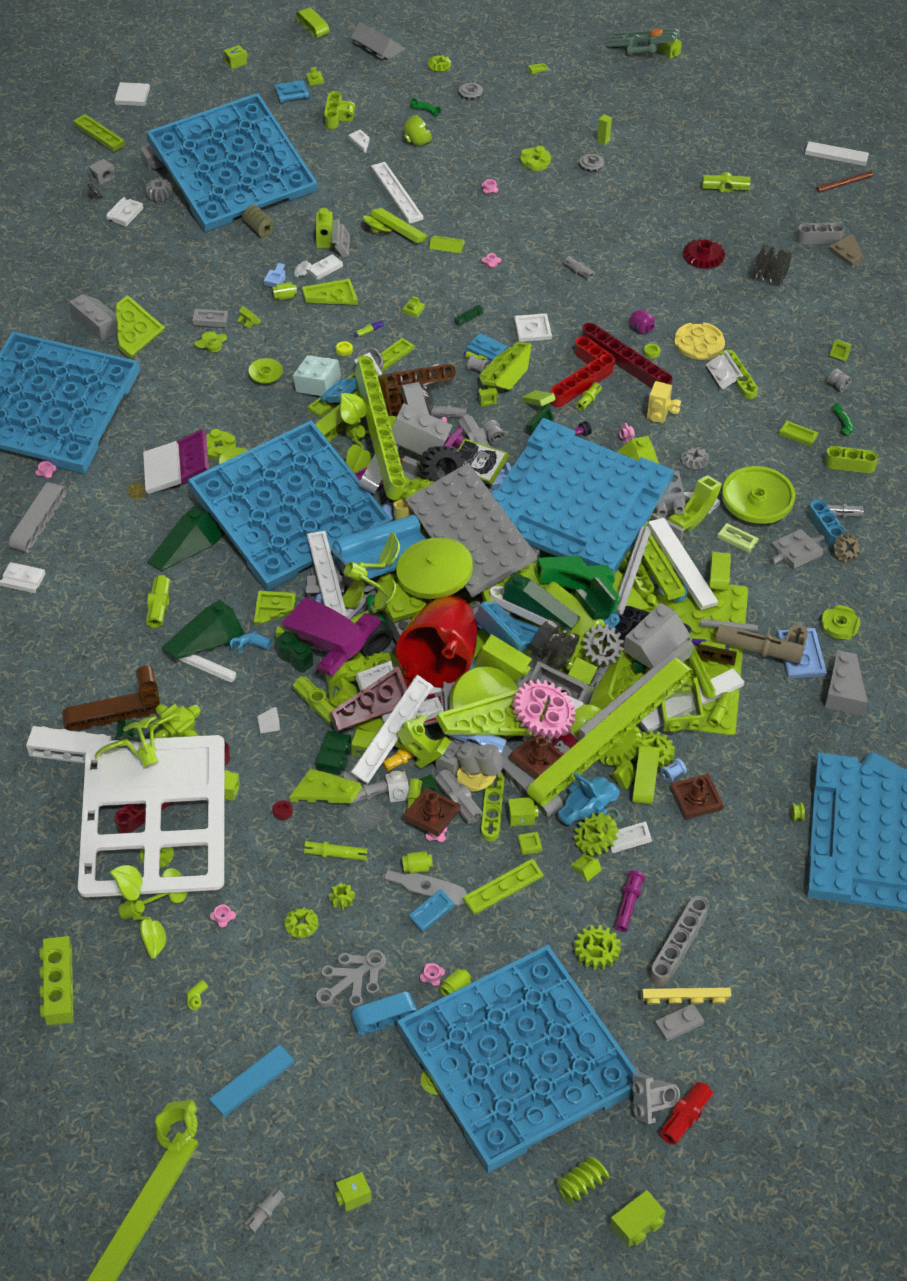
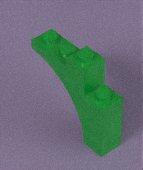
M581 556L537 559L535 575L540 584L555 582L560 586L575 590L589 589L593 578L598 577L616 599L611 613L616 612L620 597L613 587L615 575L608 565L587 566Z

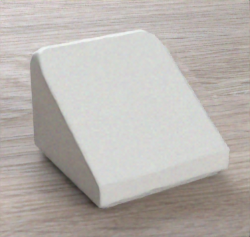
M276 707L257 716L260 733L280 730Z

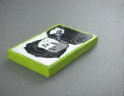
M464 439L457 451L462 454L460 458L465 459L463 465L469 463L482 482L493 485L510 456L508 452L468 439Z

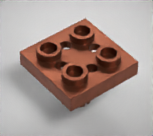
M532 736L510 753V759L536 779L564 755V753L550 744L548 739L545 740L546 737Z
M709 773L671 783V791L685 820L717 812L724 808V804Z
M426 787L404 813V820L439 837L461 810V804Z

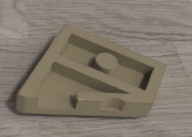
M852 234L829 246V251L851 267L863 261L864 256Z

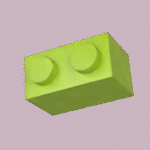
M646 1190L611 1217L610 1227L628 1248L633 1244L637 1246L645 1240V1234L651 1230L655 1232L664 1224L663 1220L666 1211Z

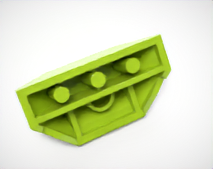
M516 342L513 344V347L498 354L479 375L481 383L497 389L511 390L528 370L531 343Z

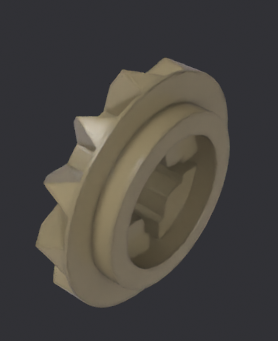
M851 533L839 535L834 543V551L837 558L842 562H851L852 559L856 560L857 555L861 553L859 551L861 546L858 543L859 538H856ZM846 544H851L850 551H846Z

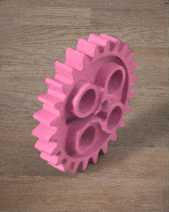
M539 679L535 683L531 680L528 684L524 683L513 697L512 707L515 708L513 714H518L516 721L521 720L520 726H527L526 732L528 733L532 730L534 731V736L539 733L544 737L547 735L550 740L553 736L557 739L561 734L564 736L573 726L574 716L576 715V712L573 711L575 705L570 704L572 698L565 697L567 692L561 693V687L554 688V683L549 686L546 680H544L543 684L540 683ZM547 697H549L548 704L545 707L544 703L546 702ZM543 709H544V715H543V717L541 718V722H540V721H539V718H540V715H541V713L543 712Z

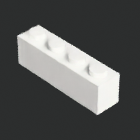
M33 726L26 746L29 756L85 763L86 747L89 743L112 741L111 736L104 734L98 735L68 731L66 729Z

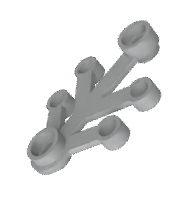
M372 950L366 956L349 955L348 953L340 954L338 957L340 966L348 967L350 964L362 966L358 969L333 968L330 965L324 966L322 968V977L324 979L330 980L333 977L346 978L331 989H319L316 993V1001L321 1007H329L333 1004L334 998L353 984L352 996L349 999L350 1006L354 1009L362 1006L361 990L363 976L370 971V982L366 985V992L370 996L377 995L379 993L378 973L386 965L385 955L379 950ZM342 958L349 959L347 962L341 961ZM375 959H376V960H378L379 962H378V963H372V960H375ZM327 970L332 971L330 975H326L324 972ZM371 986L377 988L375 991L369 990ZM324 997L329 998L328 1001H321ZM354 999L360 1000L357 1004H354L352 1001Z

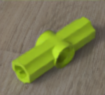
M727 172L722 173L720 176L703 175L702 189H720L721 192L725 191L728 193L732 190H750V177L732 176Z
M158 575V577L154 578L152 592L148 594L146 625L151 628L163 626L165 611H168L167 605H169L171 582L165 575Z
M306 676L296 679L293 689L307 702L311 711L316 712L329 726L333 725L329 714L337 707L330 703V700L326 697V692L321 688H317Z

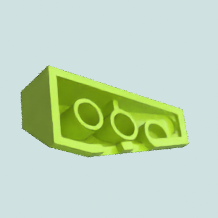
M624 650L618 652L621 657L615 659L616 662L614 664H610L596 686L589 703L590 705L597 706L603 710L632 686V681L635 680V672L631 669V664L634 660Z

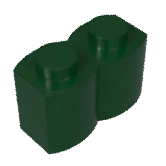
M285 631L275 639L278 657L290 663L295 670L305 673L313 666L312 649L307 644L298 641L295 635Z
M333 731L326 732L316 760L318 771L340 775L342 770H346L348 764L347 755L352 753L351 735Z

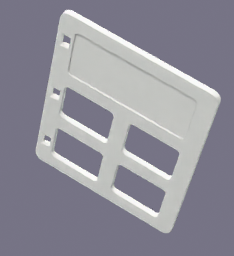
M211 735L154 738L158 762L143 767L140 758H136L134 752L127 745L106 749L95 759V753L101 747L119 740L89 743L86 747L78 877L79 894L83 897L122 895L115 880H95L97 852L140 848L145 850L143 885L140 888L141 894L221 889L224 886L225 743L223 737ZM145 739L146 744L149 743L151 746L150 739ZM129 741L139 752L138 747L143 746L142 742ZM91 763H97V769L90 770ZM207 800L209 802L208 828L161 831L162 803ZM146 804L144 832L98 834L100 806ZM88 813H95L94 820L87 821ZM195 845L208 846V873L206 875L164 878L159 876L161 848ZM85 866H92V874H84Z

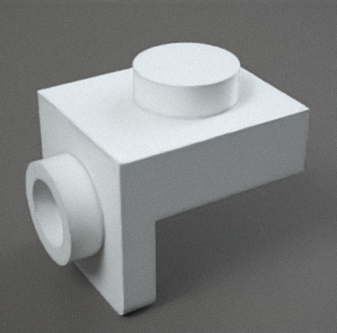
M393 771L390 774H385L390 802L406 800L409 785L405 771Z

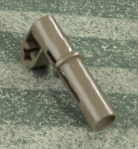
M720 624L715 642L762 654V657L771 656L800 664L808 631L802 625H793L788 631L786 640L771 637L770 634L766 636Z

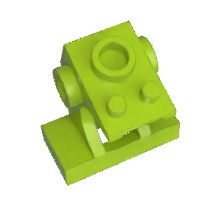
M418 714L416 716L417 720L415 717L401 724L403 728L396 732L402 744L418 758L415 764L419 768H423L441 757L451 742L446 736L440 740H431L425 735L423 724L428 717L427 714L423 717Z

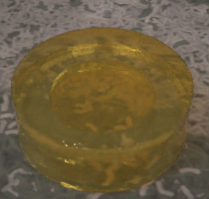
M132 483L127 488L128 496L131 499H141L146 495L145 486L142 483Z

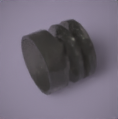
M764 244L755 261L754 278L759 279L761 276V279L765 281L770 274L771 283L782 285L783 279H785L789 270L792 253L780 249L777 255H775V247H771L769 250V245Z
M549 618L535 634L529 648V653L540 660L547 657L546 663L560 670L573 656L580 636L575 632L571 633V630L568 628L562 632L563 626Z

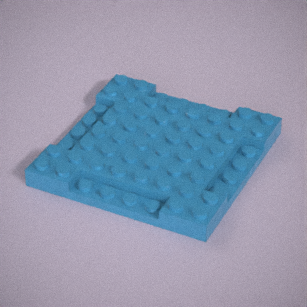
M259 93L147 131L149 145L159 161L163 162L190 204V210L204 233L232 223L233 218L243 215L250 205L255 204L262 208L286 198L288 201L317 191V181Z
M12 331L0 351V449L48 460L56 467L85 474L99 449L98 442L124 395H128L141 371L139 361Z
M543 418L528 439L526 448L499 488L494 489L492 495L529 545L558 557L581 556L587 566L608 565L615 575L636 541L640 528L645 526L672 482L674 470L643 457L637 461L575 436V430Z
M312 420L188 479L189 490L205 511L211 513L247 561V567L266 591L297 577L298 571L314 564L307 539L308 533L326 531L332 555L334 540L358 533L365 525L373 521H377L380 525L391 522L390 517L369 491L358 486L360 480Z
M818 752L815 763L807 897L907 912V769L902 773V777L906 781L887 779L894 775V771L891 768H884L882 770L883 776H879L873 772L874 770L870 765L861 766L862 763H858V758Z
M549 945L397 1020L398 1032L417 1062L423 1065L464 1130V1137L487 1173L527 1153L529 1147L601 1108L606 1110L633 1095L632 1074L638 1072Z

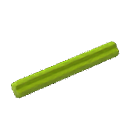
M693 645L692 655L688 658L689 663L706 697H715L716 689Z

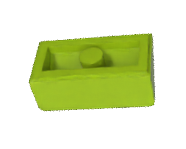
M434 235L430 240V249L461 253L465 240Z

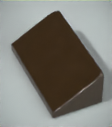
M699 644L697 653L700 659L735 666L737 651Z

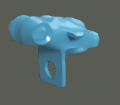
M575 772L573 775L579 786L573 783L568 788L571 793L566 798L565 806L559 810L558 818L564 824L572 825L573 822L578 820H585V817L591 818L592 813L599 814L602 812L605 814L607 812L605 807L609 802H613L618 798L620 791L607 778L595 777L588 781Z

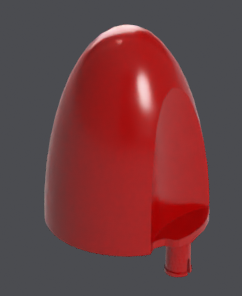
M457 596L435 599L419 610L407 624L396 645L397 659L405 671L403 678L404 681L406 679V686H410L418 675L433 685V687L443 688V682H456L461 675L469 671L477 645V621L474 619L473 609L464 599Z

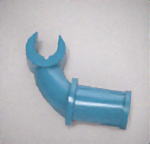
M254 631L253 633L244 634L239 638H233L230 641V647L232 651L233 647L238 646V653L243 651V646L246 644L256 645L268 651L272 645V639L259 635L257 631Z

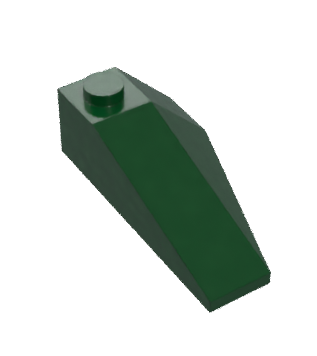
M193 506L181 517L147 561V564L162 572L180 563L181 560L196 555L197 552L203 549L211 548L224 534L206 512Z
M514 572L506 581L503 600L570 631L580 620L577 614L533 580Z
M218 600L206 607L162 646V650L176 660L195 655L199 650H213L214 646L221 644L228 646L233 638H239L245 633L233 609L223 601Z

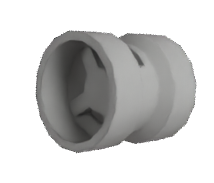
M838 368L834 369L827 379V382L832 386L835 385L836 389L840 392L847 389L852 381L851 377L843 375V372Z
M490 420L483 425L482 428L491 444L504 440L505 433L496 420Z

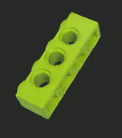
M70 937L43 939V947L39 949L40 960L43 961V966H40V978L44 980V985L40 986V997L44 999V1004L40 1005L41 1018H45L47 1025L74 1022L73 971Z

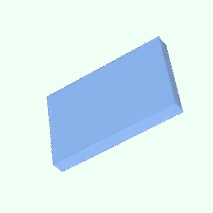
M815 628L807 629L808 636L801 663L798 664L784 660L788 678L826 676L827 671ZM778 630V639L786 640L789 630Z

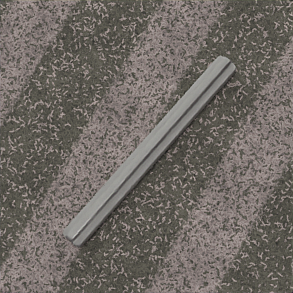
M642 526L639 530L618 591L620 602L616 607L615 614L620 616L624 612L651 532L647 526Z

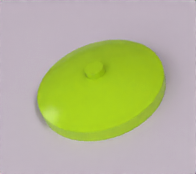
M749 466L738 469L727 477L723 485L722 499L726 508L736 517L751 523L766 524L779 521L791 512L795 501V490L790 480L780 472L767 467Z
M429 538L411 545L402 553L397 562L396 572L400 585L409 594L424 599H437L456 593L468 583L473 573V561L469 550L460 542L449 538Z
M486 666L477 667L461 675L455 682L450 694V710L519 688L501 670ZM496 735V736L501 737V738H503V739H505V740L507 741V740H509L510 738H512L514 735Z

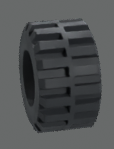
M450 446L430 447L427 449L428 451L422 453L423 457L418 459L420 464H417V468H419L417 476H421V479L424 480L428 479L429 481L436 482L440 479L436 473V464L441 458L447 465L446 475L462 467L465 459L460 458L462 454L456 452L457 449L450 448Z

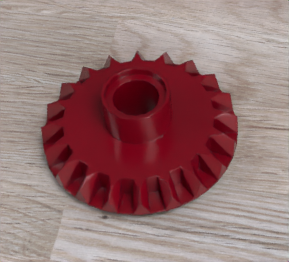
M699 238L697 241L692 240V242H688L684 247L683 257L694 267L703 269L714 268L724 261L725 249L722 248V245H718V242H712V239L706 240L705 238L701 240Z

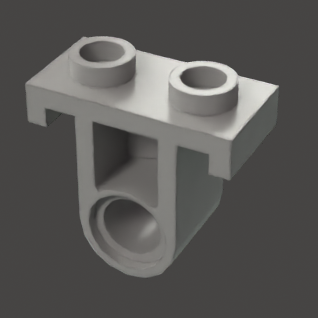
M642 1073L632 1074L633 1112L636 1120L646 1124L655 1123L656 1118L652 1117V1112L673 1107L678 1103L680 1090L676 1085L662 1080H653V1077Z

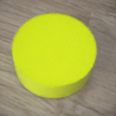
M343 341L336 345V353L340 356H349L353 352V346L349 342Z

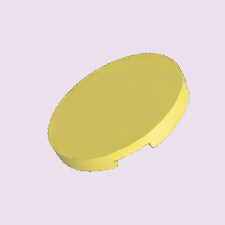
M704 322L703 324H685L675 334L674 342L678 351L692 359L706 360L714 358L723 351L725 346V339L721 330Z

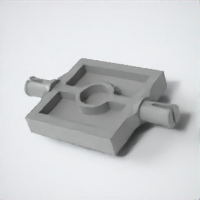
M802 529L772 542L771 547L776 551L777 555L771 557L770 562L775 565L783 561L795 569L823 555L824 549L818 543L825 540L824 536L819 534L811 538Z

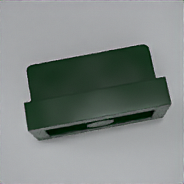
M598 577L593 578L589 589L576 590L574 597L593 620L609 618L616 602L614 596Z

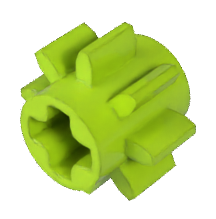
M340 883L335 887H331L332 893L329 894V901H333V908L339 907L344 910L348 905L353 906L352 899H355V892L351 891V885L347 886Z

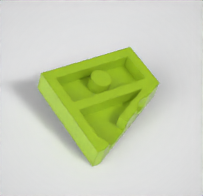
M258 591L254 625H260L289 615L295 609L296 593Z

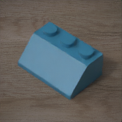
M496 601L483 602L479 606L474 619L481 630L487 631L490 635H494L523 654L535 642Z

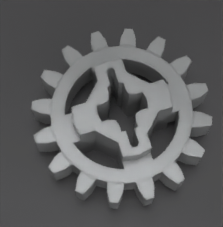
M598 624L596 629L592 626L589 629L590 632L584 634L586 638L581 640V643L585 644L581 651L587 652L584 658L590 657L589 663L596 661L597 667L601 663H603L604 667H607L609 662L614 664L616 662L615 659L621 657L618 652L624 650V648L620 647L624 640L618 639L621 634L614 633L616 628L609 630L608 624L604 628H602L601 624ZM600 634L599 638H592L594 635ZM606 653H613L611 656L605 657Z

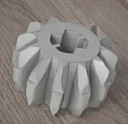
M155 178V180H149V183L146 184V196L151 202L154 200L156 203L159 201L163 203L164 200L169 201V197H172V185L167 179Z

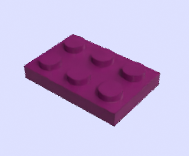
M203 429L176 441L179 445L181 484L209 470L207 436Z

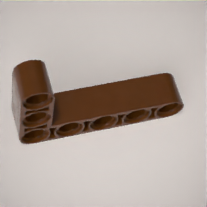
M443 364L379 375L378 380L388 416L393 414V416L397 417L402 408L401 385L415 382L425 384L450 380L455 377V367L452 364Z
M142 666L136 670L138 693L65 708L62 711L64 728L68 731H81L90 729L92 726L110 725L111 722H117V720H131V718L135 717L138 719L148 717L150 714H156L155 708L160 704L154 669L151 666Z

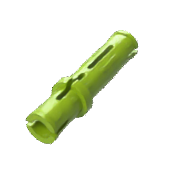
M305 841V846L313 847V849L304 848V854L322 855V858L331 856L362 861L367 859V856L359 855L358 853L367 854L368 848L333 845L325 841L324 843Z

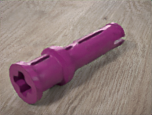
M636 870L628 871V880L626 886L622 889L624 897L614 926L617 931H628L636 899L641 896L640 888L646 877L643 873Z

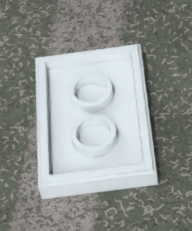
M176 441L143 452L145 490L148 494L181 484L179 445Z

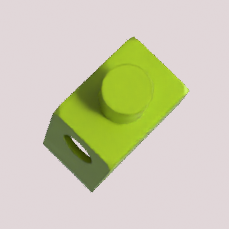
M321 208L316 213L317 248H333V212H329L327 208ZM322 230H327L328 234L322 235Z

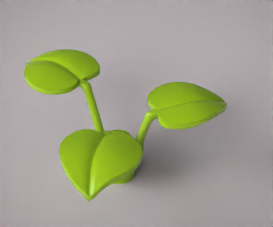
M341 393L340 416L345 423L351 424L346 429V435L358 444L349 447L346 453V464L353 473H356L369 466L371 462L370 453L367 450H363L364 445L357 440L362 439L365 434H370L369 430H365L363 426L358 425L361 422L360 418L366 415L367 407L359 396ZM388 416L391 428H393L397 417Z
M393 532L390 533L380 554L379 564L363 562L357 564L350 561L345 566L344 575L354 580L342 596L345 607L355 608L361 602L364 595L363 580L380 589L374 600V605L377 609L383 610L393 598L396 592L395 581L386 579L381 586L367 578L368 572L365 567L384 568L386 564L391 565L400 550V543Z
M168 715L149 724L157 719L156 716H152L127 725L123 728L124 731L131 728H137L143 744V746L138 747L139 752L128 739H124L101 747L95 753V759L106 749L127 745L134 752L136 758H140L143 767L158 762L155 753L153 730L164 722H180L179 715ZM141 728H149L151 746L149 743L146 744Z
M124 865L117 867L109 873L115 879L121 894L127 899L125 903L120 904L119 914L124 920L131 918L134 921L142 920L140 923L141 936L151 959H153L164 948L166 933L159 921H152L150 917L140 916L145 910L144 904L169 894V898L173 903H180L185 900L187 892L160 893L143 901L138 900L139 895L142 893L140 888L143 885L141 874L133 866ZM169 868L163 872L162 878L182 877V874L174 868Z

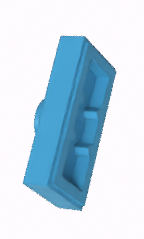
M440 889L408 916L424 932L455 907V904Z

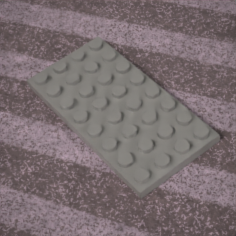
M469 463L405 499L430 538L453 539L463 544L469 550L473 561V573L464 587L471 597L538 559L535 552Z

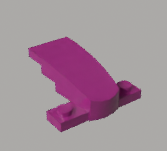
M305 597L284 619L281 625L284 629L297 633L300 639L313 642L316 648L330 651L316 667L319 672L333 676L348 659L360 651L367 637L376 629L381 621L377 616L364 613L354 623L334 609Z

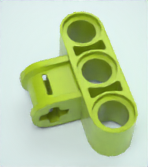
M332 91L328 94L324 112L325 127L328 129L337 128L339 121H352L354 119L355 104L350 101H342V95L338 91Z

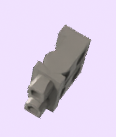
M679 471L674 472L673 477L677 478V481L670 483L653 513L661 517H665L667 511L672 510L676 514L684 513V508H686L685 495Z

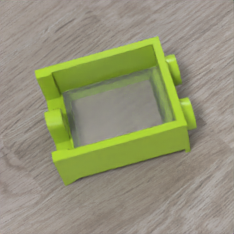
M697 677L693 678V685L691 687H682L681 685L660 704L664 731L675 732L684 729L696 730L703 728L705 716Z

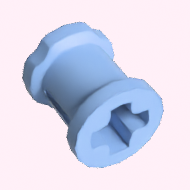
M679 758L674 759L673 763L667 767L663 766L660 768L661 776L668 783H672L674 778L680 774L684 775L687 773L686 766Z

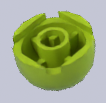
M414 114L405 122L403 128L405 135L403 137L407 143L411 142L415 146H423L432 140V135L429 130L426 131V124L418 115Z

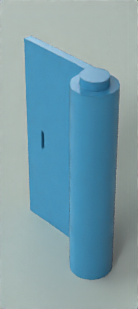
M412 514L334 540L332 552L345 565L350 561L357 564L359 562L379 564L380 554L390 533L393 532L400 543L399 553L391 565L386 564L384 568L365 567L368 572L367 578L370 579L396 570L397 562L402 553L411 545L426 538L420 533L418 518Z

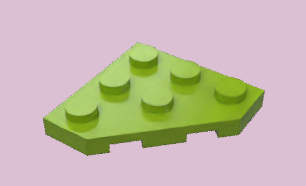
M128 295L116 304L118 349L132 359L164 332L165 327Z

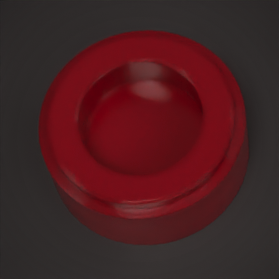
M286 800L276 802L272 808L273 816L278 820L289 819L293 814L292 804Z

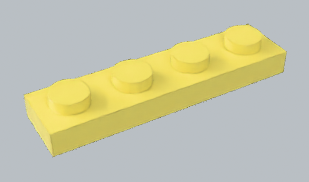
M731 988L643 989L641 992V1001H647V1005H658L660 1001H669L671 1005L682 1004V1001H690L691 1004H703L704 1000H712L713 1004L726 1003L725 1000H729L731 997Z

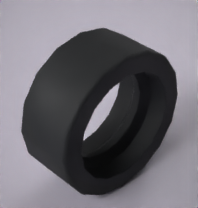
M380 620L381 623L367 637L363 647L360 649L365 656H372L373 652L378 654L380 651H384L391 643L393 632L384 621Z

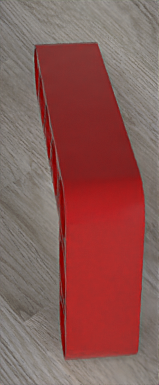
M578 337L575 342V355L587 365L551 388L550 393H554L555 400L550 402L553 407H562L588 390L593 383H599L614 372V356L588 337Z

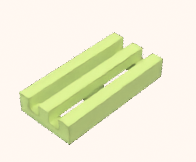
M728 523L725 524L717 535V538L748 553L754 548L759 539Z

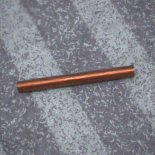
M872 171L818 186L816 190L820 193L873 176Z

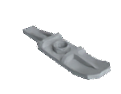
M387 870L384 880L401 885L411 893L431 897L442 889L456 907L464 904L462 898L467 895L463 887L418 873L404 875ZM428 885L430 888L422 889V886Z

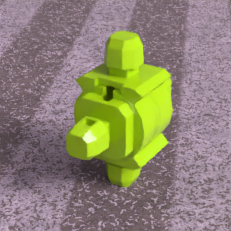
M159 704L155 708L159 719L168 715L178 714L180 722L168 721L159 724V730L154 734V738L198 736L195 732V718L200 715L201 709L197 705H192L186 709L184 706L177 707L176 704L170 708L164 704Z

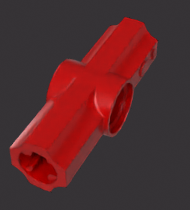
M697 1082L685 1099L682 1098L675 1106L670 1119L659 1134L668 1144L676 1146L686 1131L693 1127V1122L695 1120L698 1121L703 1108L713 1096V1091L707 1084Z

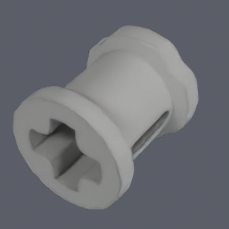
M472 355L468 360L467 370L472 369L481 374L488 366V360L483 361Z

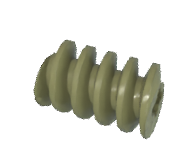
M250 205L244 211L242 219L260 237L264 238L273 233V220L257 205Z

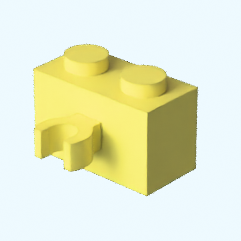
M655 381L649 396L648 420L664 423L668 411L673 414L679 413L681 401L670 400L672 385Z

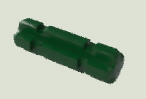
M477 305L454 318L455 324L461 326L465 324L464 322L467 323L476 318V315L483 314V307Z

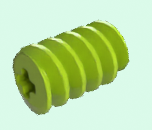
M588 1157L585 1162H581L578 1167H574L571 1173L567 1172L564 1178H559L557 1180V1188L566 1204L573 1207L574 1202L572 1198L577 1202L581 1201L579 1193L587 1196V1188L594 1191L596 1188L593 1182L601 1186L603 1184L601 1177L607 1181L609 1174L597 1159Z

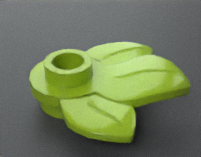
M208 331L202 334L201 340L194 341L193 343L197 348H207L212 353L221 350L222 343L227 340V336L225 334L217 335L213 331Z

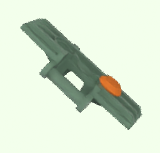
M673 28L614 33L607 45L608 47L627 46L628 55L643 52L655 53L657 44L674 42L680 31ZM647 41L649 46H641V42Z

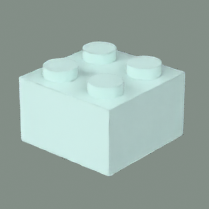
M309 355L306 356L293 374L296 392L322 396L341 378L338 360Z

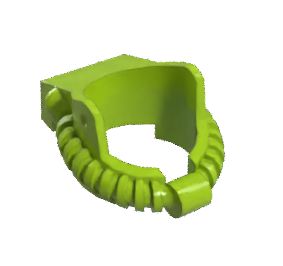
M187 1099L186 1101L167 1103L162 1112L155 1118L157 1140L162 1147L169 1149V1152L180 1151L181 1147L183 1148L185 1144L187 1145L196 1134L198 1122L195 1113L197 1107L193 1100ZM185 1120L187 1129L178 1137V1142L171 1143L170 1139L166 1137L171 1130L170 1125Z

